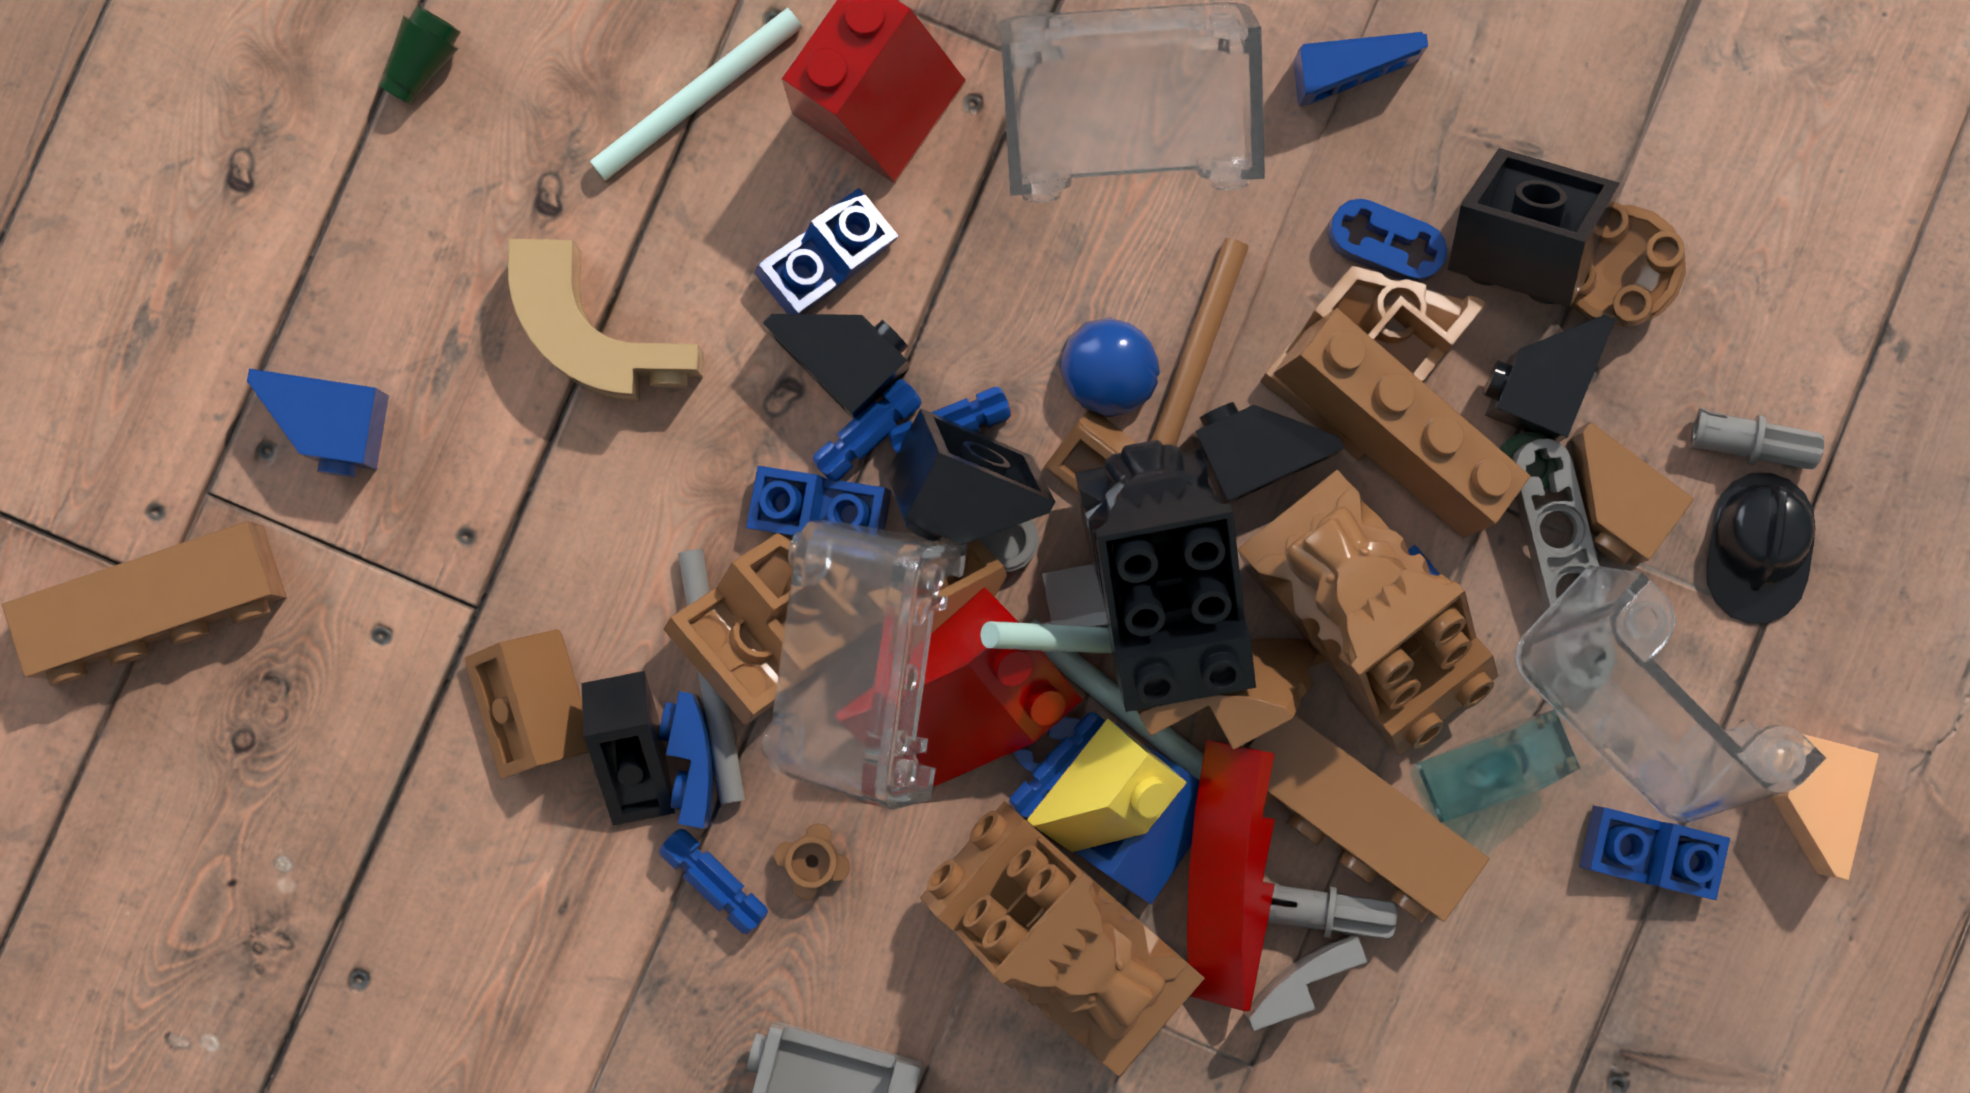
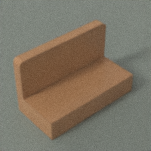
M555 629L499 642L464 657L500 779L522 774L549 763L589 752L583 733L582 700L564 639L559 630Z

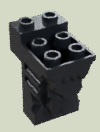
M1159 440L1124 446L1121 453L1108 457L1104 467L1075 472L1082 522L1106 612L1113 665L1125 712L1256 688L1251 636L1245 621L1233 510L1231 504L1219 503L1218 496L1213 493V489L1208 482L1207 465L1201 449L1181 452L1177 446L1172 444L1162 445Z

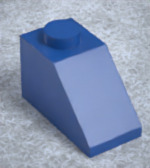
M249 369L247 382L299 454L319 461L317 472L356 478L357 467L377 470L389 395L375 387Z

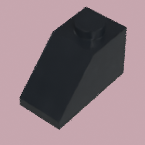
M771 314L763 322L766 331L852 419L874 400L876 401L889 386L909 369L907 359L901 354L908 348V345L884 320L873 326L863 315Z
M1602 315L1519 349L1508 358L1507 363L1497 360L1483 391L1484 396L1491 398L1485 416L1524 432L1538 433L1556 442L1568 438L1615 319Z
M1234 402L1225 404L1199 417L1203 428L1196 430L1191 437L1196 450L1201 449L1207 465L1208 477L1222 504H1229L1327 460L1344 449L1339 436L1256 405L1238 411Z
M645 671L581 683L584 739L612 825L675 814V808H671L672 786L663 740H659V717Z

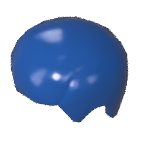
M1111 317L1084 323L1068 337L1060 360V372L1072 397L1083 408L1105 417L1133 413L1151 398L1158 384L1157 377L1160 374L1158 357L1147 336L1131 323Z

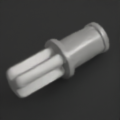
M1700 408L1693 426L1691 448L1746 457V462L1750 465H1755L1758 460H1764L1811 470L1816 468L1822 459L1824 436L1818 432L1766 423L1765 415L1758 414L1755 420L1710 412L1707 409Z
M1272 883L1275 884L1272 903L1293 905L1295 908L1271 905L1267 924L1273 925L1275 923L1324 931L1323 937L1326 938L1331 937V932L1389 940L1392 939L1395 933L1398 912L1397 905L1393 902L1337 894V887L1330 886L1329 892H1322Z

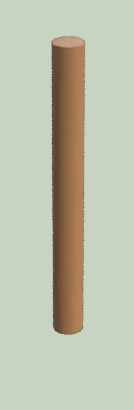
M1225 238L1151 441L1159 440L1162 445H1177L1249 247L1241 241L1232 238Z

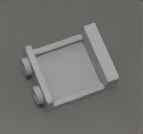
M774 1021L770 1026L768 1036L756 1033L746 1071L757 1074L752 1093H915L923 1061Z

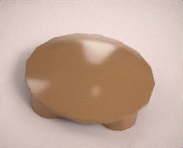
M1614 202L1588 277L1571 306L1588 320L1602 315L1615 319L1613 328L1638 326L1661 315L1678 296L1686 275L1683 240L1676 233L1674 227L1654 211Z

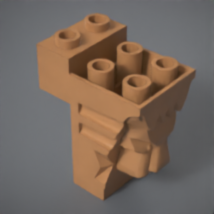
M1338 469L1237 549L1247 573L1343 680L1350 701L1398 756L1411 746L1414 749H1419L1430 743L1443 729V720L1461 706L1468 709L1477 705L1493 689V680L1498 677L1494 656L1476 637L1465 590L1456 581H1450L1443 574L1438 576L1431 575L1426 559L1420 553L1409 555L1404 538L1396 531L1390 530L1382 519L1362 501L1359 491L1349 483Z
M1005 801L996 811H990L978 820L970 833V841L953 860H947L935 869L928 880L927 890L920 897L933 914L957 934L1002 984H1006L1011 989L1016 988L1031 1005H1037L1051 1021L1060 1025L1118 1077L1205 979Z

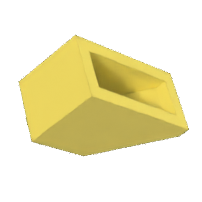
M1107 719L1029 816L1027 821L1071 852L1146 834L1187 782L1144 744Z

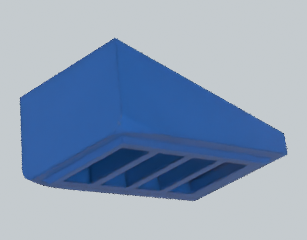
M1414 32L1302 44L1293 61L1298 105H1310L1412 65L1414 62L1419 61L1428 47L1427 34Z

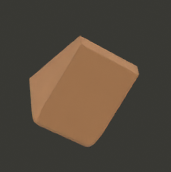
M1088 410L1075 424L1044 468L1078 494L1075 472L1104 467L1108 457L1121 453L1122 448L1126 445L1137 443L1105 417Z

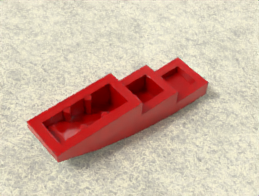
M1206 739L1194 814L1187 911L1188 963L1205 979L1193 991L1190 997L1241 1011H1250L1275 884L1263 881L1275 819L1264 817L1263 811L1275 753L1244 746L1233 750L1230 743Z

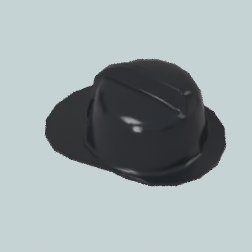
M1750 473L1733 481L1720 495L1714 513L1707 558V585L1715 603L1725 613L1748 624L1770 623L1787 615L1801 600L1808 582L1816 530L1814 509L1805 492L1790 479L1773 473Z

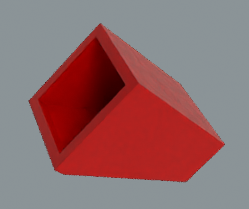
M837 0L781 78L791 112L794 116L894 184L966 83V79L914 12L898 0Z

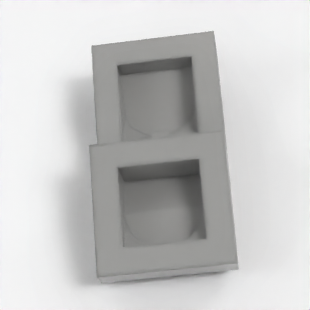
M1347 934L1309 952L1283 970L1252 1001L1251 1010L1244 1012L1249 1027L1256 1031L1314 1010L1315 1007L1306 984L1366 963L1367 959L1359 937Z

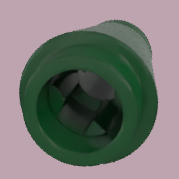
M416 5L409 18L404 15L402 17L383 72L384 76L378 85L395 97L412 105L416 96L424 90L459 49L454 43L461 31L435 14Z

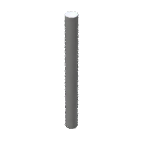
M703 549L678 553L687 606L710 592ZM698 671L720 804L745 800L730 707Z

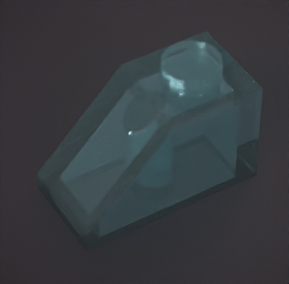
M1556 709L1507 725L1416 763L1441 823L1539 791L1580 769Z

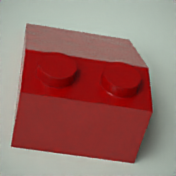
M985 587L838 715L842 722L911 797L1035 743L1083 701L1043 651L986 648L982 644L980 634L986 622L1019 623Z

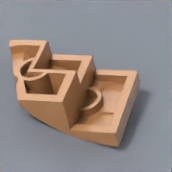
M1351 266L1314 310L1303 329L1267 370L1260 382L1320 430L1339 436L1344 449L1359 460L1364 452L1273 374L1308 327L1338 308L1423 382L1486 303L1475 296L1469 295L1461 299L1426 290L1427 284L1407 279L1400 281L1390 280L1382 273Z
M777 533L733 561L715 589L671 616L663 630L746 726L820 671L873 627L863 596V592L869 590V588L844 576L846 568L827 558H818L811 555L804 546Z
M1294 638L1251 640L1256 688L1137 711L1147 731L1152 736L1210 706L1234 750L1291 720L1300 706L1299 700L1309 691L1313 684L1308 671L1309 668L1323 663L1325 660L1307 640Z

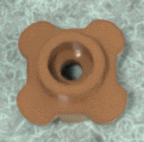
M812 824L808 827L805 836L793 843H780L774 853L776 864L786 868L789 877L793 881V893L801 899L814 898L818 893L819 887L831 880H844L850 871L849 860L837 853L831 842L832 831L824 824ZM810 855L818 858V865L814 868L806 864V859Z

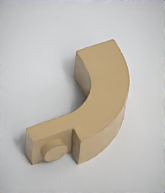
M508 239V282L511 299L519 321L531 342L541 354L571 380L607 397L640 402L641 377H649V386L659 388L687 387L688 378H703L704 352L698 344L623 342L609 338L592 327L586 317L581 301V250L573 240Z

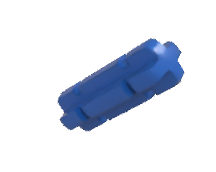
M903 379L896 380L882 393L884 399L879 403L875 400L837 433L839 439L836 442L832 443L829 440L814 454L812 458L814 464L827 479L839 480L853 468L851 462L856 457L859 460L863 459L897 426L895 423L897 420L902 418L905 421L921 406L920 396L909 383Z
M992 387L976 394L977 399L969 402L965 398L931 413L979 432L980 425L987 423L988 427L1008 420L1011 416V409L1003 390L1000 387ZM912 421L898 425L889 432V439L896 455L912 425Z
M1087 713L1073 728L1076 731L1071 739L1066 736L1033 771L1032 775L1035 778L1029 784L1024 781L1010 796L1009 802L1011 806L1026 820L1029 818L1104 724L1105 720L1097 713Z
M678 829L673 832L659 849L660 856L675 870L680 867L685 872L682 877L719 912L724 909L729 914L727 920L742 934L747 935L751 933L767 916V907L752 893L747 896L742 891L744 885L711 853L707 851L703 854L698 849L701 844L688 831Z

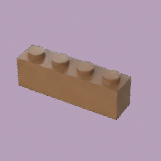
M1338 308L1308 327L1273 372L1278 379L1463 538L1495 525L1531 477Z
M246 521L2 603L1 605L24 677L48 678L50 686H57L89 675L86 665L106 658L110 659L112 666L143 658L150 654L147 647L148 644L168 637L171 638L172 645L183 644L205 637L210 634L208 624L228 617L232 618L233 624H242L271 614L269 603L287 597L264 526Z
M1296 715L1286 723L1244 745V747L1275 753L1264 807L1268 805L1271 799H1274L1293 813L1286 823L1303 837L1317 846L1325 837L1343 850L1344 854L1338 862L1368 884L1377 875L1397 891L1390 900L1421 923L1428 914L1435 919L1445 922L1490 860L1481 851Z

